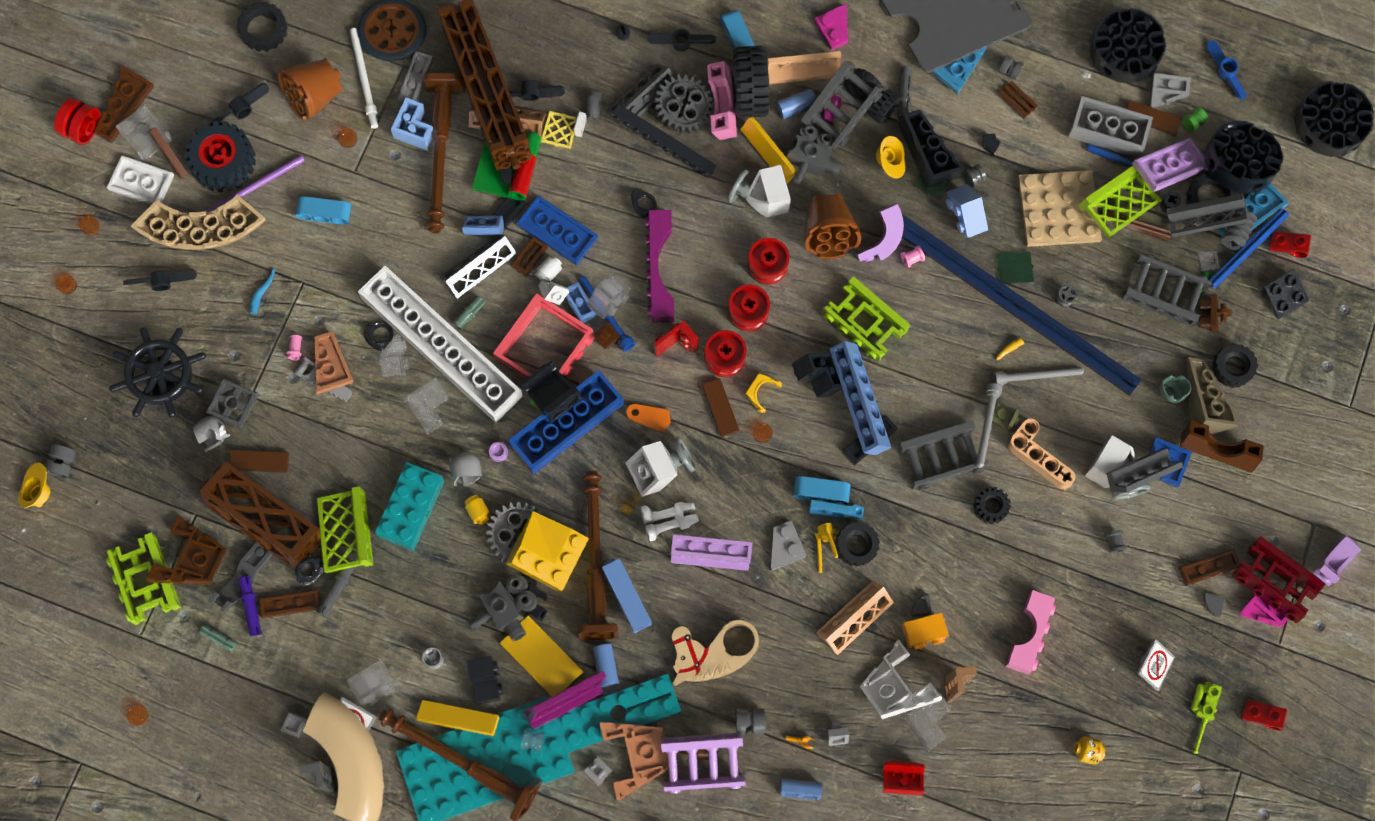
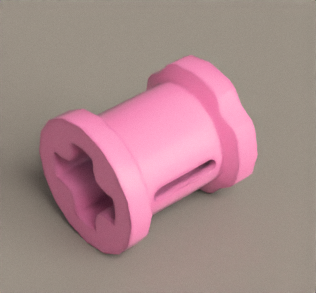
M919 245L907 253H901V259L907 268H910L912 264L918 261H925L924 253Z

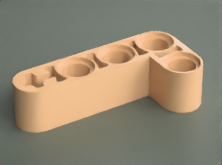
M1034 419L1025 420L1008 443L1009 451L1060 489L1069 488L1075 481V473L1032 441L1039 431V423ZM1025 426L1032 427L1033 433L1027 432ZM1014 441H1020L1022 447H1016ZM1029 452L1036 453L1038 459L1031 458ZM1045 464H1051L1053 471L1047 470ZM1064 476L1067 477L1066 482L1062 480Z

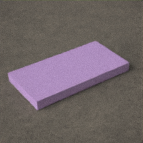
M1191 138L1134 160L1132 163L1153 192L1207 170L1204 155Z

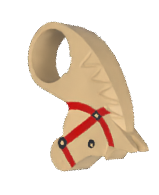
M743 620L729 622L723 627L708 648H704L699 642L692 640L691 633L686 627L676 628L672 634V640L677 651V658L673 666L677 676L673 685L677 686L684 681L703 682L713 680L742 668L758 649L759 636L753 625ZM744 626L753 633L755 643L748 654L732 656L728 652L726 653L723 639L730 628Z

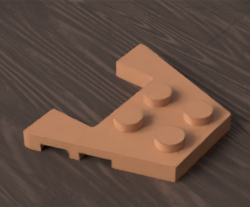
M599 722L603 741L623 736L627 746L633 777L613 782L617 801L669 770L668 754L662 752L661 738H665L663 727Z

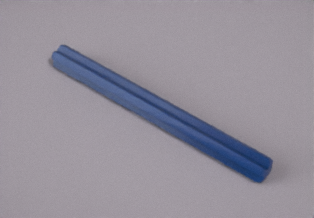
M1283 208L1280 209L1246 242L1245 246L1241 247L1209 279V281H1212L1210 287L1213 289L1217 288L1288 218V211Z

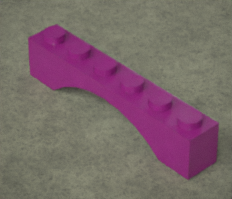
M649 210V217H645L646 228H649V234H646V246H650V252H646V263H650V270H647V281H651V288H647V299H651V305H647L648 317L652 318V323H674V298L663 285L658 269L661 250L672 234L671 210Z

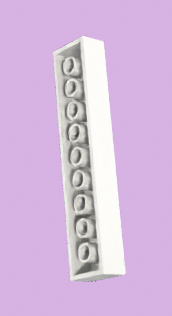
M386 266L358 291L361 299L495 423L523 397L521 389Z

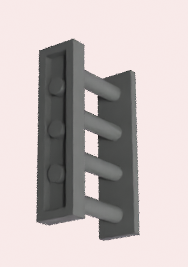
M844 61L801 119L806 125L816 123L836 139L831 145L834 148L843 147L849 139L847 136L872 103H876L881 98V91L884 89L881 86H876L873 89L855 75L853 68L856 65L851 61ZM845 79H850L869 95L863 104L842 88L843 85L841 84ZM834 94H839L858 110L852 119L831 103V98ZM827 108L846 124L841 133L821 118L820 113L823 109Z
M1141 254L1136 261V264L1141 265V269L1134 288L1128 287L1122 300L1193 327L1200 317L1194 310L1202 288L1207 290L1211 286L1212 281H1209L1202 275L1196 276L1157 261L1150 255ZM1149 269L1159 272L1151 295L1144 294L1141 291ZM1166 276L1177 279L1168 302L1162 301L1159 298ZM1184 282L1195 286L1186 309L1180 308L1176 304Z
M973 421L900 442L898 446L900 454L906 453V455H909L918 480L913 483V490L919 489V491L930 488L931 484L970 472L978 474L985 470L984 468L988 465V460H985L982 468L976 466L978 456L971 439L972 432L976 428ZM959 436L963 438L972 462L971 465L961 467L952 442L953 438ZM942 442L945 444L954 470L943 473L934 448L936 443ZM923 447L928 451L936 474L926 479L916 454L917 449Z

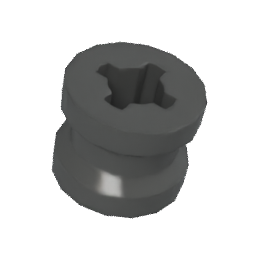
M979 164L974 165L971 170L967 169L964 171L965 179L971 187H975L978 182H983L987 179L985 171Z
M1071 285L1062 286L1056 294V302L1061 307L1071 306L1077 298V290Z

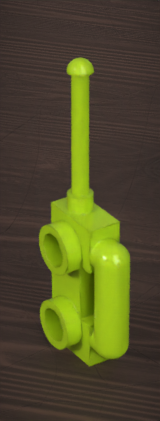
M1210 682L1197 685L1191 705V710L1196 712L1195 716L1202 718L1194 750H1192L1194 754L1198 753L1205 725L1208 721H1212L1215 718L1214 712L1217 711L1216 706L1222 691L1221 686ZM1203 694H1205L1203 704L1200 705Z

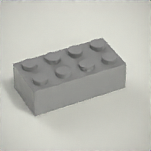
M1082 96L1077 105L1068 137L1139 158L1145 149L1153 117Z

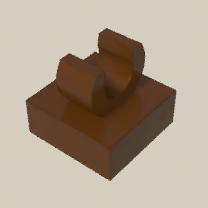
M606 322L594 334L604 349H608L621 337L610 322Z

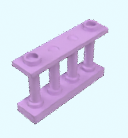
M673 534L671 563L749 571L752 542Z
M741 732L661 738L662 752L668 754L670 781H664V791L678 793L680 790L717 787L737 789L744 786V775L738 776L737 748L738 746H743ZM726 747L729 750L730 776L718 777L716 750ZM698 749H706L708 751L710 778L698 779L696 757ZM686 750L689 758L690 779L678 780L676 753Z

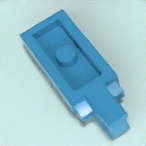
M824 499L811 500L808 512L840 519L852 518L862 520L864 507L856 504L846 506L842 502L828 503Z

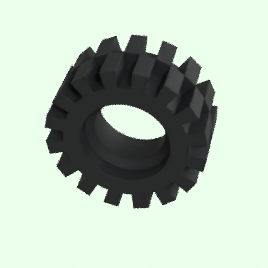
M887 89L882 93L881 98L874 103L869 116L880 124L884 123L891 116V113L895 111L894 109L897 108L901 97L891 89Z
M998 487L983 489L974 501L975 514H978L979 519H983L984 523H999L1008 515L1011 505H1009L1011 501L1007 498L1008 494H1004L1002 489L997 490ZM986 500H997L999 510L997 512H989L985 507Z

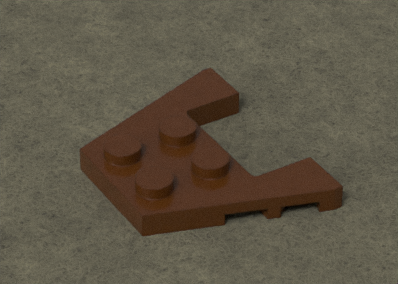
M177 515L171 527V533L188 539L174 569L153 563L146 581L149 583L211 585L226 554V548L208 535L202 534L197 530V527L191 526L184 521L183 517Z

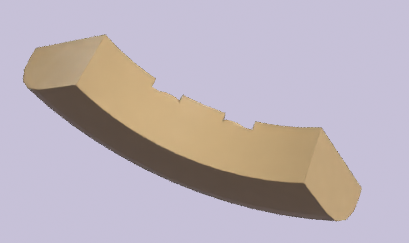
M237 194L233 199L211 212L182 213L156 200L131 225V228L144 237L167 247L183 250H205L235 242L257 229L266 220Z
M324 692L316 701L303 732L310 735L323 746L335 766L338 778V799L334 814L349 821H378L383 804L384 782L382 761L374 744L375 741L356 714L343 702Z

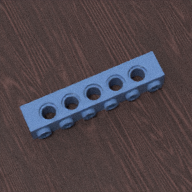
M843 341L832 347L830 352L863 453L878 455L890 449L891 445L858 345Z

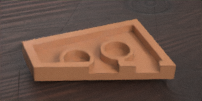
M333 331L315 336L316 394L318 395L353 383V378Z

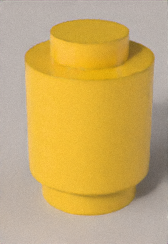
M474 495L464 502L466 505L465 509L474 524L483 525L489 521L491 513L482 498Z

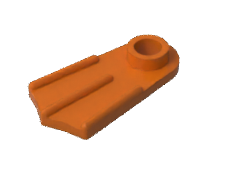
M632 404L626 411L627 417L631 421L661 433L671 424L670 411L667 409ZM637 410L639 414L633 416L631 412Z

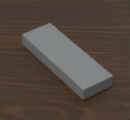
M415 51L397 98L399 102L403 103L405 98L418 101L424 85V74L429 72L433 61L432 55Z

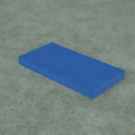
M537 195L516 223V226L576 266L598 239L596 233L539 195Z

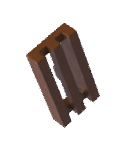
M1013 81L998 94L1023 119L1029 116L1038 106ZM1007 92V93H1008L1018 104H1020L1027 112H1025L1023 109H1021V108H1020L1007 94H1005V93Z
M532 237L513 261L511 267L527 277L548 250V246ZM536 243V246L533 248V250L530 252V254L527 256L524 262L520 266H518L519 262L526 255V253L529 251L532 245ZM540 247H542L541 250L538 252V254L534 257V259H533V260L531 261V263L528 265V267L524 270V268H525L526 265L529 263V261L532 259V257L535 255V253L538 251V249H539Z

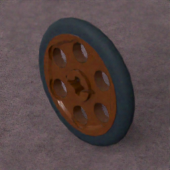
M381 0L367 8L358 23V38L366 52L377 59L384 61L403 60L414 54L423 44L426 36V22L419 9L408 1ZM402 11L405 13V16L399 19L396 17L397 12ZM380 13L387 14V17L383 20L377 18ZM391 21H392V24H393V27H394V30H393V32H392V33H393V38H392V35H391V33H390V31H389V30L391 29ZM408 25H413L415 30L407 32L405 28ZM373 27L379 29L378 33L374 35L370 34L369 30ZM405 40L407 43L404 47H398L397 42ZM387 41L389 44L386 48H380L378 46L379 43Z

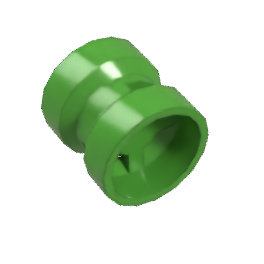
M1195 107L1191 114H1187L1182 118L1184 127L1190 132H1195L1199 125H1203L1208 121V115L1201 107Z

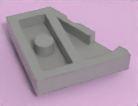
M1154 73L1149 107L1157 108L1188 97L1191 78Z
M792 520L773 528L771 571L806 558L807 555Z

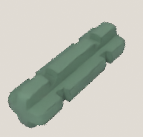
M203 625L199 631L202 636L208 637L209 640L222 647L224 646L229 651H233L237 645L234 640L228 639L227 636L214 629L212 630L207 625Z

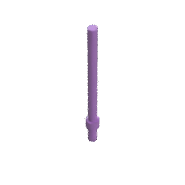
M301 155L229 197L221 198L216 201L215 205L204 211L211 212L217 210V207L224 205L237 194L241 198L305 162Z

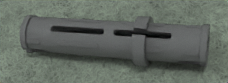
M903 66L900 69L899 96L901 100L898 104L897 115L899 120L903 114L909 113V107L912 103L910 98L912 67Z
M356 567L340 570L338 575L334 576V582L316 611L317 614L323 615L325 618L328 617L344 586L348 585V579Z

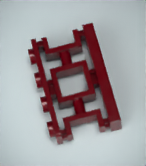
M1260 536L1251 544L1247 551L1249 555L1255 558L1252 564L1248 566L1242 562L1236 568V571L1233 572L1232 577L1238 583L1251 590L1256 596L1269 603L1272 608L1284 614L1287 619L1298 623L1306 616L1309 610L1301 604L1304 597L1307 596L1313 600L1318 596L1319 591L1323 589L1325 583ZM1261 559L1270 564L1268 569L1259 563ZM1254 570L1263 575L1261 579L1252 574ZM1272 572L1287 582L1283 590L1268 580ZM1294 583L1303 588L1301 592L1292 587ZM1287 594L1296 599L1294 603L1285 598Z

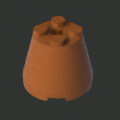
M327 58L288 66L278 72L281 91L286 93L288 100L291 102L289 106L302 120L313 118L339 93L343 92L339 81L341 74L338 69L332 68Z
M841 195L814 196L808 207L804 235L807 252L817 255L819 259H837L844 257L845 253L851 249H857L861 242L860 229Z

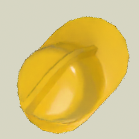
M894 136L884 138L876 152L877 162L882 166L885 173L892 178H900L905 173V153L902 143Z
M34 463L29 467L24 476L18 495V503L24 508L32 505L42 507L49 498L50 487L46 481L47 471L43 464Z

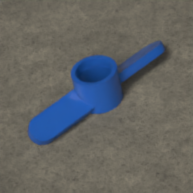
M1209 41L1207 49L1218 66V77L1222 80H1228L1236 96L1241 100L1245 99L1247 94L1235 75L1239 69L1238 62L1234 58H1226L1216 41ZM1223 66H1229L1233 72L1225 71Z

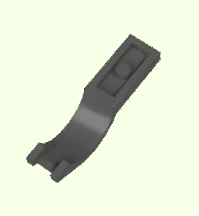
M256 542L239 562L232 579L220 591L214 592L208 601L211 604L216 603L222 607L221 611L225 613L240 600L241 591L238 578L250 576L252 584L258 572L273 554Z

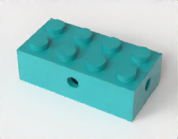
M406 462L375 531L376 536L379 539L414 552L445 482L443 477Z

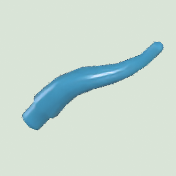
M274 268L271 269L268 279L252 295L250 314L257 315L261 296L273 280Z

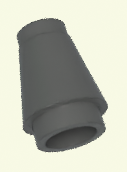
M589 92L588 96H586L587 119L598 120L604 102L602 93Z

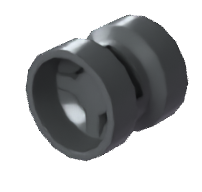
M1007 55L999 72L1008 74L1010 78L1015 80L1024 64L1019 61H1013V58Z

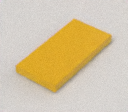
M527 616L521 622L526 635L517 641H512L508 635L500 642V645L553 697L566 690L583 671Z

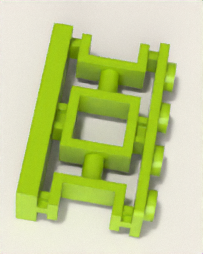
M853 276L842 290L848 297L838 307L830 301L823 308L822 314L827 322L834 323L841 334L849 336L852 339V343L857 344L858 348H863L870 359L879 362L887 353V349L882 345L886 339L892 334L899 340L909 330L910 324ZM855 295L863 301L858 308L850 303ZM844 308L851 313L846 322L838 316ZM862 310L866 311L876 320L867 331L854 321ZM883 319L892 326L886 333L878 327L883 322ZM872 332L880 338L875 346L866 340Z
M152 532L144 535V538L138 539L141 548L126 554L123 553L122 548L119 546L114 550H107L108 556L106 560L109 567L113 568V581L116 586L119 585L121 591L118 593L122 604L125 603L127 608L125 616L128 622L131 621L135 625L147 621L144 611L161 605L165 613L172 609L182 608L173 583H161L168 603H166L163 597L153 600L151 592L160 589V583H153L139 590L135 588L131 575L146 569L150 571L153 565L151 561L141 564L138 557L148 553L146 545H148L153 562L167 567L157 536ZM118 558L122 563L130 559L132 561L133 567L123 571L125 578ZM143 595L146 603L136 607L135 610L131 596L137 598Z

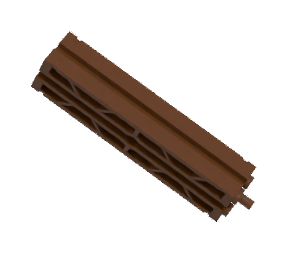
M463 0L458 2L459 6L452 8V5H448L437 10L444 35L446 36L496 170L507 169L512 164L513 169L520 168L519 163L532 159L528 138L524 132L474 1Z

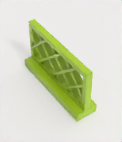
M1133 165L1085 198L1078 207L1081 211L1086 210L1106 237L1109 238L1162 200L1156 192L1150 189ZM1137 178L1141 188L1133 187L1134 179ZM1120 189L1128 190V197L1120 196ZM1133 191L1141 193L1140 200L1132 198ZM1145 194L1150 195L1154 202L1144 201ZM1108 197L1116 199L1115 206L1107 205ZM1120 200L1128 202L1127 209L1119 207ZM1132 203L1140 205L1139 212L1132 210ZM1095 206L1103 208L1102 215L1097 214L1093 208ZM1107 209L1115 211V218L1106 216ZM1119 212L1127 214L1126 221L1119 219ZM1106 221L1114 223V230L1110 231L1108 229Z
M358 486L353 487L352 491L317 498L324 572L329 573L362 565L366 567L372 566L373 556L366 492ZM351 497V503L347 509L340 505L344 498ZM332 501L334 505L327 513L324 511L323 503ZM339 506L345 511L337 520L332 514ZM348 514L353 516V522L349 527L342 523ZM329 518H332L336 523L329 531L325 528V524ZM340 525L347 529L341 538L334 535V532ZM350 532L355 534V540L351 545L344 541ZM331 536L338 539L332 550L327 547V542ZM343 543L349 548L341 557L336 553V550ZM352 550L357 553L358 561L349 562L346 560ZM335 554L340 560L335 566L329 567V560Z

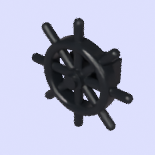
M142 327L140 329L143 340L142 344L137 346L129 355L119 351L112 353L114 358L125 362L124 381L111 385L109 390L116 392L124 388L129 389L138 399L132 412L134 417H138L141 414L145 404H165L168 416L173 418L176 416L173 401L182 396L187 389L198 394L203 392V387L191 382V364L205 359L206 354L200 352L189 357L182 348L177 345L183 334L182 328H177L170 341L161 339L151 340L147 328ZM155 350H165L162 356H156ZM174 353L180 360L172 362L169 358ZM148 354L149 361H140L144 355ZM135 367L144 370L145 373L134 376ZM182 368L181 378L174 375L173 371ZM148 380L144 391H140L136 384Z

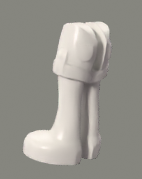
M678 502L672 508L656 512L651 511L648 506H642L641 514L643 523L646 525L645 531L649 542L656 540L657 535L666 530L678 527L684 530L699 521L697 514L683 516V514L696 510L695 504ZM674 517L673 520L656 525L650 524L661 519Z

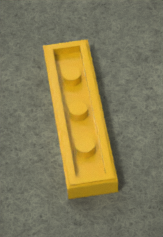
M748 118L740 130L770 167L781 165L786 184H788L797 173V170L755 118Z
M422 700L416 719L430 724L494 736L499 716Z

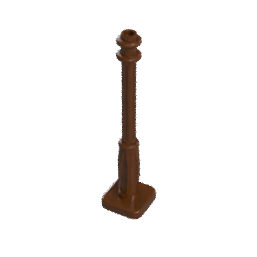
M426 73L424 74L426 89L431 93H435L432 135L435 144L431 210L427 211L430 222L426 223V227L431 233H440L444 229L441 218L445 217V213L442 211L445 147L446 141L449 139L448 134L451 122V94L462 93L464 84L461 76L458 74Z
M592 470L587 471L586 475L582 478L587 484L583 492L587 494L590 557V569L587 571L589 622L587 625H580L578 627V639L583 641L618 638L617 624H608L606 621V589L604 572L601 569L598 500L599 493L602 492L598 482L601 481L602 477L597 471Z
M384 709L378 720L381 721L382 727L387 725L392 727V733L400 732L462 768L467 772V776H471L486 788L511 800L515 805L510 815L512 821H519L529 810L543 782L542 779L534 777L526 786H520L499 771L480 763L476 759L474 761L470 760L407 723L404 715L395 716L393 709L388 711Z

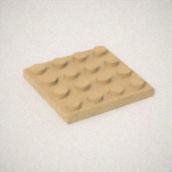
M1092 170L1018 176L1027 247L1101 242L1102 237L1099 226L1086 210L1081 211L1078 207L1085 198L1095 192ZM1095 206L1093 209L1098 214V209Z

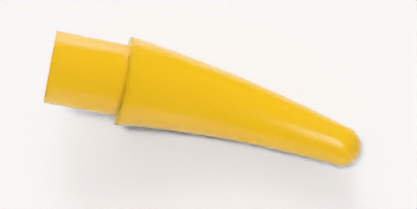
M1022 338L1011 341L997 355L996 360H1000L1009 352L1023 345Z

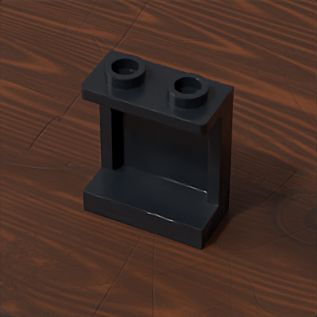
M552 361L542 365L537 372L525 378L521 383L525 393L551 423L582 400L578 389L575 386L572 387L557 370Z

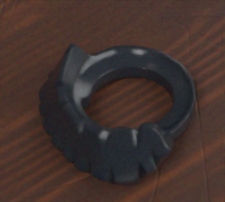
M640 190L632 191L631 200L633 208L639 217L645 219L649 215V210L656 209V200L650 193L641 192ZM641 197H649L653 202V207L643 209L638 206L637 201Z
M377 322L373 325L367 324L363 332L365 341L378 351L388 349L393 339L392 327L385 322ZM377 328H386L389 331V337L383 341H376L373 338L374 331Z
M307 556L300 560L295 568L296 581L303 586L315 582L323 573V560L319 556ZM312 562L314 564L313 571L309 575H302V567Z

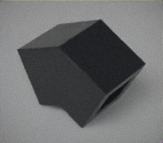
M996 133L984 134L982 138L983 149L994 155L1001 141L996 139Z
M537 604L532 611H528L526 614L542 622L548 611Z

